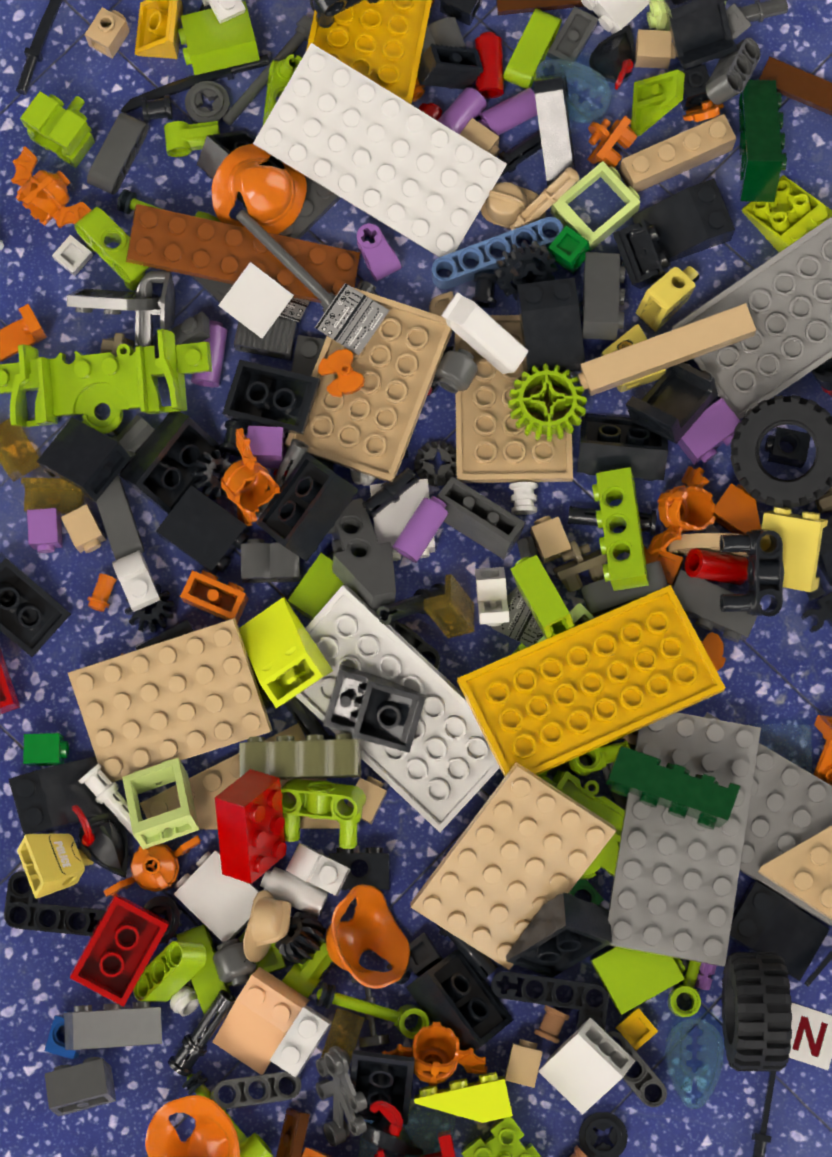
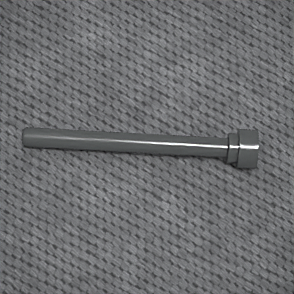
M303 15L296 24L295 35L273 60L281 61L286 59L297 50L304 40L308 41L312 25L311 18ZM271 62L224 115L223 121L227 125H232L268 82Z
M241 210L236 215V218L321 301L320 305L325 313L336 295L332 292L329 294L245 210Z

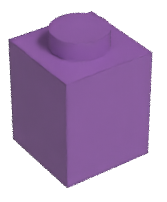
M57 508L27 510L28 544L34 550H37L38 553L55 552V548H63L61 513Z

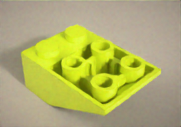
M784 175L779 178L775 202H750L742 209V213L778 252H781L832 217V210Z
M285 597L239 628L247 655L258 681L276 708L287 703L333 671Z
M496 1072L478 1075L479 1081L467 1083V1078L450 1081V1088L438 1090L437 1086L423 1087L419 1089V1094L414 1096L415 1104L481 1123L513 1116L505 1079L503 1076L498 1077Z

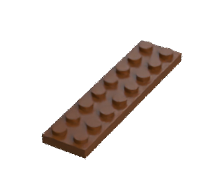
M136 204L126 262L234 285L251 262L294 295L293 298L321 303L247 228ZM268 233L329 294L332 292L337 295L345 283L355 288L360 252Z

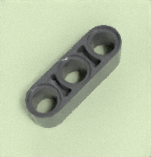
M745 38L737 43V51L730 53L717 63L706 84L707 96L714 104L720 105L744 90L761 57L759 46L752 38Z
M121 112L89 170L87 183L112 195L116 194L147 136L149 124Z
M117 475L96 501L116 560L138 550L141 553L145 552L120 476Z
M657 561L646 564L648 586L614 591L611 582H605V579L583 586L581 592L587 610L593 616L602 615L669 586L661 562Z
M606 1031L610 1037L615 1036L618 1038L620 1046L640 1065V1071L635 1077H628L625 1074L622 1078L623 1081L645 1105L649 1107H659L667 1098V1089L662 1081L620 1033ZM650 1084H656L660 1089L659 1097L654 1101H648L644 1096L645 1088Z
M286 1071L229 1079L216 1084L211 1091L210 1098L223 1110L283 1102L295 1098L299 1094L301 1081L298 1076L294 1077ZM282 1078L289 1079L293 1084V1090L289 1095H285L279 1090V1081ZM252 1082L259 1083L263 1088V1095L260 1099H254L249 1095L248 1088ZM223 1086L230 1088L233 1092V1099L228 1104L221 1102L218 1097V1091Z

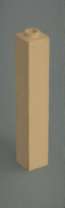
M745 303L582 363L581 373L577 374L580 385L585 390L588 389L590 396L753 337L756 328Z

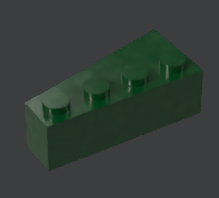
M748 80L738 100L739 132H741L739 152L742 155L740 180H743L740 201L775 202L781 170H786L787 154L782 153L785 146V133L780 132L783 127V112H778L781 108L782 94L777 92L776 80Z
M623 746L619 748L606 781L607 785L612 786L611 791L622 796H628L629 793L640 797L639 801L645 805L656 808L657 804L667 807L669 808V814L685 819L686 815L698 819V825L714 830L715 826L720 828L729 820L741 786L730 783L729 787L726 788L718 785L719 783L716 781V778L707 774H696L693 777L689 775L690 771L686 767L667 763L666 767L660 765L661 760L659 758Z

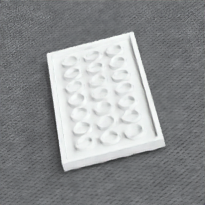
M312 43L253 142V145L438 257L450 254L458 249L488 198L490 190L493 189L507 165Z
M346 584L342 585L305 628L333 671L296 697L324 723V717L340 664L388 679L426 695L409 753L365 740H358L361 741V759L434 828L441 832L500 767L463 693L389 624H382L378 620L382 617L377 616V613ZM330 728L335 734H351Z

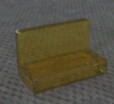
M10 419L0 424V463L14 482L37 469L40 465L37 463L39 456L22 427L11 425Z
M21 478V484L25 488V513H27V510L57 508L61 514H68L84 506V493L61 478Z
M452 574L445 575L446 594L424 599V610L447 638L475 632L473 601Z
M337 1008L321 1057H324V1054L329 1052L331 1047L338 1046L341 1050L344 1049L348 1053L352 1062L353 1050H356L365 1017Z

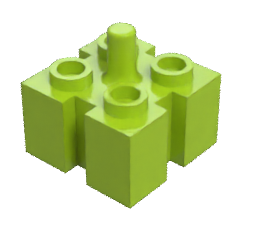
M39 91L20 117L32 141L48 151L51 150L60 159L74 168H77L95 143L90 133L92 129L86 122L87 118L79 112L85 104L84 100L79 96H76L65 110L62 108L64 103L53 94L47 96Z
M512 1116L502 1118L492 1125L490 1131L493 1135L489 1139L484 1141L479 1136L461 1150L463 1157H542L532 1143L526 1147L522 1144L520 1139L525 1134Z

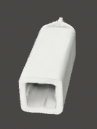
M458 292L441 315L456 334L502 374L514 373L528 353V350L481 307Z

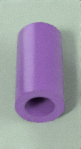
M469 87L465 88L437 121L460 135L472 118L476 119L486 108V100L477 90Z
M527 88L480 113V120L478 122L499 136L537 116L534 91L531 88Z
M210 320V338L203 342L210 343L212 372L192 374L191 382L199 386L214 388L220 385L228 330L223 327L221 322Z
M432 496L430 499L424 497L392 546L393 549L405 558L417 563L449 514L445 510L447 505L437 497Z

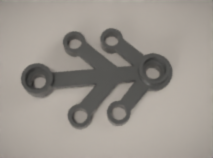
M338 1046L331 1047L329 1052L324 1054V1057L317 1059L315 1062L317 1071L322 1077L329 1074L333 1077L332 1081L324 1079L316 1083L317 1094L322 1100L333 1096V1120L325 1123L323 1126L325 1137L333 1147L344 1143L347 1137L350 1136V1131L354 1136L367 1131L364 1118L360 1114L355 1116V1113L367 1108L366 1098L361 1091L355 1092L348 1074L351 1065L350 1057L344 1049L341 1050ZM343 1112L346 1115L348 1124L343 1120Z

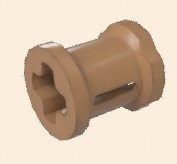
M545 1005V1015L539 1029L534 1030V1034L558 1044L560 1041L558 1038L564 1022L569 1020L570 1016Z

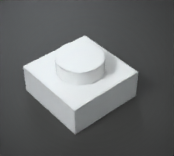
M70 235L54 252L52 257L71 274L76 276L93 257V253Z

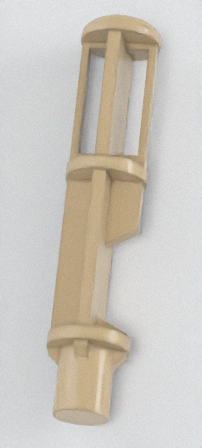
M571 167L566 168L528 207L518 214L517 220L510 226V229L514 230L535 222L569 188L579 181V175L576 170Z

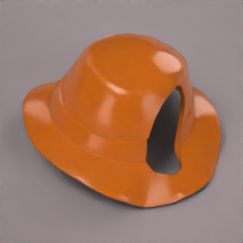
M253 144L240 146L223 160L213 178L212 204L215 214L222 223L245 227L240 221H236L229 216L230 211L235 206L237 194L240 192L248 214L266 232L278 235L291 226L301 212L307 192L305 176L283 162L284 169L259 165L267 162L271 155Z
M366 884L353 887L333 912L331 924L326 931L327 952L330 959L337 966L349 971L353 978L361 985L373 989L384 988L399 981L404 975L410 957L409 942L396 923L381 890ZM356 898L357 906L354 909L353 918L349 921H340L351 901ZM371 950L382 959L387 960L392 966V970L388 972L367 970L359 964L360 957L364 951Z
M191 1095L166 1103L155 1113L147 1129L145 1146L148 1157H240L238 1136L231 1119L216 1102L204 1096ZM185 1113L195 1119V1128L186 1141L180 1140L176 1129L169 1120L170 1115Z

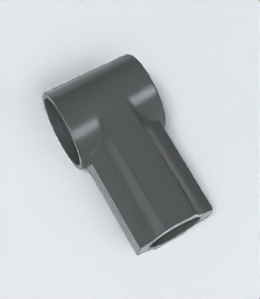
M138 415L132 419L117 437H111L119 442L131 457L119 474L122 473L155 431L148 422Z

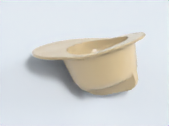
M510 182L496 183L480 209L481 214L487 221L510 229V226L517 220L518 214L528 207L539 195ZM546 211L536 221L545 218Z
M266 890L258 892L253 900L251 915L243 940L245 956L250 962L254 963L261 961L268 953L271 944L285 937L290 928L291 903L274 899L273 895Z

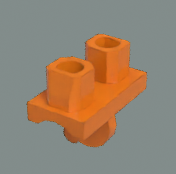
M623 116L621 120H615L609 130L607 128L611 122L608 119L604 118L601 124L592 122L588 127L589 132L592 134L588 142L594 146L599 140L600 142L587 160L592 164L603 161L608 167L612 166L615 168L622 159V156L612 148L617 142L624 149H627L638 137L628 126L631 120L627 116Z

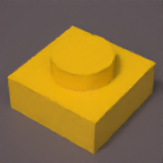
M638 1007L615 1027L635 1051L658 1032Z

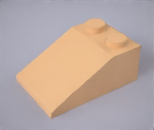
M259 967L250 976L212 1043L260 1075H263L270 1065L271 1061L269 1060L302 1008L307 1006L310 1000Z

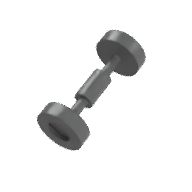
M351 975L352 983H357L358 981ZM365 987L366 998H363V1000L376 1004L375 997L371 995V988ZM365 1014V1019L369 1020L371 1036L360 1037V1047L390 1043L389 1034H376L375 1019L377 1017Z

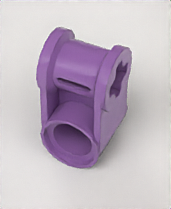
M367 223L358 229V249L376 282L402 268L398 257L391 246H389L378 226ZM369 236L370 239H374V243L370 244L369 241H365V237Z

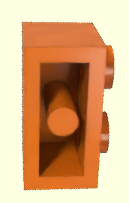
M192 570L180 595L183 602L226 621L235 618L238 624L249 600L246 593H244L245 589L232 582H228V585L217 581V576L202 570L200 574Z

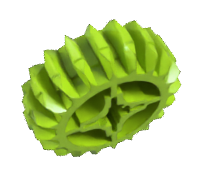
M545 363L542 371L539 372L538 368L534 365L531 369L532 375L524 371L521 375L522 380L516 379L514 381L516 389H511L509 392L512 400L508 401V407L514 409L510 413L511 419H518L516 427L519 429L526 426L524 433L526 436H529L534 431L536 432L535 439L537 441L541 439V434H544L547 441L550 442L552 441L553 434H556L557 438L561 440L564 436L563 430L572 434L574 431L573 425L580 426L582 420L579 416H585L586 409L583 406L586 405L587 398L581 396L584 394L585 389L583 386H577L579 383L578 377L569 379V369L561 374L559 373L560 366L558 364L555 365L554 371L548 370V364ZM542 385V390L538 394H531V397H525L532 388ZM552 385L561 388L568 396H565V393L556 392ZM546 393L551 404L549 413L544 401ZM564 408H570L564 417L553 421V415L556 412L564 411ZM527 410L539 413L543 421L534 418Z

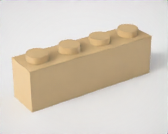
M722 114L623 158L619 172L627 188L631 186L638 193L732 151L736 136L725 114Z

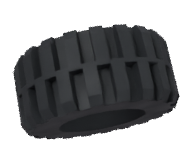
M796 395L774 396L772 399L757 403L758 405L753 409H749L744 414L741 422H738L733 439L731 440V463L738 481L754 498L774 507H800L818 500L832 487L831 414L825 408L819 406L817 402ZM785 424L796 425L807 431L812 437L816 448L815 460L811 468L804 475L791 480H783L770 475L764 469L759 456L760 444L764 436L771 429Z
M734 952L726 958L723 970L724 976L722 978V1028L729 1066L736 1071H780L787 1066L786 1063L789 1061L792 1039V1001L785 960L775 952Z

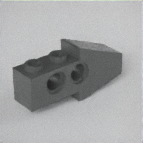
M363 498L352 500L335 522V525L327 533L332 534L334 539L332 540L334 552L332 571L344 585L346 584L372 610L377 612L380 606L395 603L396 586L392 545L390 542L378 543L366 508L362 506Z

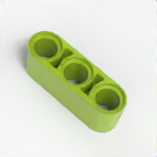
M537 8L534 10L503 75L504 80L524 89L532 87L548 54V50L557 36L562 19Z
M202 924L177 934V941L201 943L206 949L205 965L191 979L203 1014H205L220 990L231 992L227 983L220 981L213 962V955L216 950L208 928Z
M171 942L144 969L133 989L135 998L138 1001L146 1002L169 1001L205 965L207 954L204 945L193 942Z

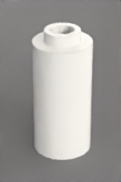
M274 867L272 872L267 870L260 884V887L269 891L274 899L291 903L292 907L313 914L317 918L329 895V892L277 867Z

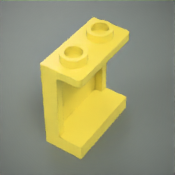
M774 507V510L764 512L761 529L775 531L782 538L783 587L805 592L817 590L819 577H816L822 532L823 528L827 526L828 520L820 519V514L815 512L803 511L802 515L791 514L792 509ZM765 535L760 540V547L763 551L767 550L770 547L771 540L768 535Z

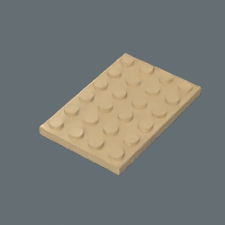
M354 288L390 310L360 355L352 352L354 360L351 366L354 371L361 373L365 378L364 386L353 394H343L341 398L332 396L327 392V386L338 378V375L333 373L321 376L318 373V365L322 358L328 359V356L335 351L348 349L327 336L311 375L312 377L319 378L321 381L304 435L289 433L285 445L289 448L292 439L300 440L308 445L309 448L306 452L314 457L387 482H393L453 330L447 325L445 318Z
M489 315L524 346L519 315ZM455 333V351L464 349L474 356L473 361L478 367V372L469 388L463 392L458 391L455 394L457 480L462 483L573 482L572 434L563 430V439L560 440L556 434H553L552 441L550 442L547 441L546 435L541 434V439L537 441L535 439L536 432L533 431L529 436H526L524 434L526 426L518 429L516 427L518 419H511L510 413L514 409L508 407V401L512 400L509 392L511 389H516L514 381L516 379L522 380V373L524 371L528 372L526 357L514 373L502 374ZM542 385L532 388L525 397H531V394H538L542 390ZM552 385L556 392L565 393V396H568L561 388ZM546 393L544 401L549 413L551 404ZM564 408V411L556 412L553 415V421L564 417L570 408ZM527 410L534 418L543 421L539 413Z
M235 618L68 673L97 762L101 765L100 770L111 782L122 780V777L161 764L166 760L179 758L181 761L247 740L249 737H257L272 731Z
M516 762L410 902L411 908L510 970L514 964L506 962V955L544 904L563 892L569 893L614 835L616 832L615 826Z

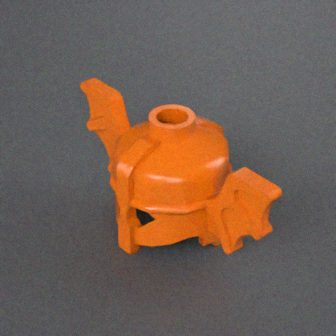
M26 146L23 147L21 155L13 160L16 173L11 181L13 184L21 186L17 191L16 199L22 201V205L26 209H30L31 216L35 220L40 219L39 222L45 226L53 218L56 220L58 228H62L66 224H75L91 211L84 202L65 207L70 200L67 186L71 182L61 171L58 170L54 174L45 170H39L32 176L38 159Z
M243 428L236 429V446L242 459L233 463L221 478V487L226 492L228 499L237 505V519L243 521L248 527L252 525L251 522L257 521L255 512L259 511V507L268 503L275 494L280 493V486L269 475L268 469L256 462L257 459L253 456L250 449V438H246Z
M688 466L681 480L686 486L674 487L660 494L657 500L659 518L668 529L652 538L647 549L651 556L657 551L665 552L669 544L675 540H681V533L703 530L708 525L714 524L716 519L713 516L715 503L712 500L713 495L711 492L703 489L709 483V480L703 477L705 471L701 467L694 469Z
M197 835L180 845L175 851L165 844H158L146 849H142L139 846L133 855L130 866L132 876L104 890L105 896H113L124 888H130L134 883H137L142 889L153 892L168 891L173 888L172 884L179 874L178 857L189 853L190 849L201 844V839ZM150 860H153L152 864L147 865ZM147 868H152L153 872L148 871Z
M433 1022L430 1026L422 1027L414 1036L412 1047H404L402 1044H397V1048L393 1051H382V1054L414 1057V1074L421 1081L428 1083L429 1086H437L439 1083H444L453 1075L458 1063L462 1064L467 1073L487 1074V1066H485L486 1057L476 1056L473 1048L464 1051L459 1050L458 1037L455 1036L450 1028L443 1027L441 1022Z

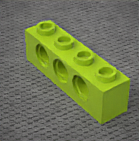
M631 467L596 473L597 484H592L595 502L600 501L601 510L596 511L598 528H603L604 537H600L599 542L602 555L607 554L608 564H603L605 582L610 581L614 591L648 586L649 581L639 509ZM613 500H622L618 506L609 505ZM618 526L626 527V529L621 533L613 532V530ZM626 552L630 554L625 560L616 559L621 553Z

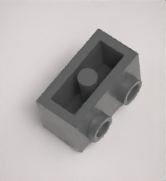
M90 1057L83 1060L82 1064L74 1066L60 1065L55 1067L54 1071L44 1073L48 1106L58 1117L116 1101L112 1066L103 1058Z

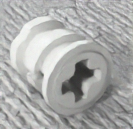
M534 482L510 484L509 488L514 490V494L511 495V502L514 503L511 513L515 515L537 513V507L534 506V502L537 501V495L534 494V490L538 488V484Z

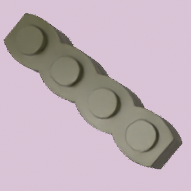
M336 734L335 740H324V735H306L305 741H294V736H277L274 742H265V737H249L247 742L239 743L240 777L250 769L278 777L280 780L361 777V741L353 739L352 734Z

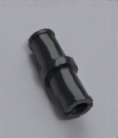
M406 467L403 472L394 478L393 482H384L381 485V489L364 501L362 506L364 508L367 507L366 512L374 518L392 502L397 503L400 500L399 496L414 484H417L419 480L417 477L414 478L415 474L413 471Z

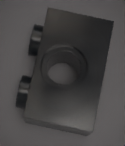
M338 847L336 848V853H329L330 859L350 869L353 863L358 860H362L368 865V871L363 877H355L350 870L341 890H351L360 884L371 885L379 890H390V854L383 853V848L368 847L366 848V853H354V848L343 849Z

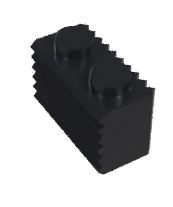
M432 43L420 58L417 77L420 85L427 87L465 89L472 86V83L477 80L480 73H483V67L478 51L475 48L472 50L470 47L469 49L456 46L448 47L447 45L444 47L442 44L439 46Z

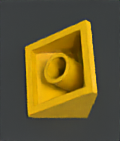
M145 0L140 2L135 55L178 59L180 43L178 28H181L182 21L180 16L183 15L181 0Z

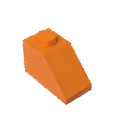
M731 483L715 505L713 516L716 518L715 522L734 534H746L748 531L761 529L756 500L751 497L742 485L738 484L735 486Z

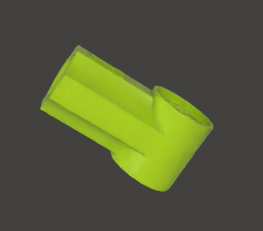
M173 121L165 124L164 134L167 155L183 157L189 155L193 150H201L207 136L220 134L218 121L197 124Z
M325 942L320 945L321 951H317L314 954L313 960L307 959L303 965L300 963L294 964L282 980V982L306 998L312 994L321 981L319 978L333 962L329 957Z

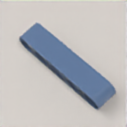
M546 217L439 257L432 264V282L437 288L446 290L474 280V276L477 273H493L499 269L496 264L497 260H504L505 257H493L490 254L492 250L500 249L510 253L512 252L511 245L515 244L517 248H520L516 242L521 239H526L531 244L533 241H537L539 246L545 245L548 248L557 236L548 238L544 236L543 231L551 229L558 236L563 230V224L555 217ZM474 259L478 262V265L469 268L464 265V261ZM441 269H448L452 274L449 277L443 278L437 272Z

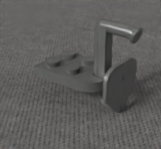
M161 270L148 272L141 279L136 292L80 288L67 295V307H75V312L91 313L93 309H104V314L112 315L121 314V311L126 310L135 311V348L136 346H153V315H160L161 329L169 330L174 325L176 295L172 272ZM153 283L163 284L161 297L153 294Z

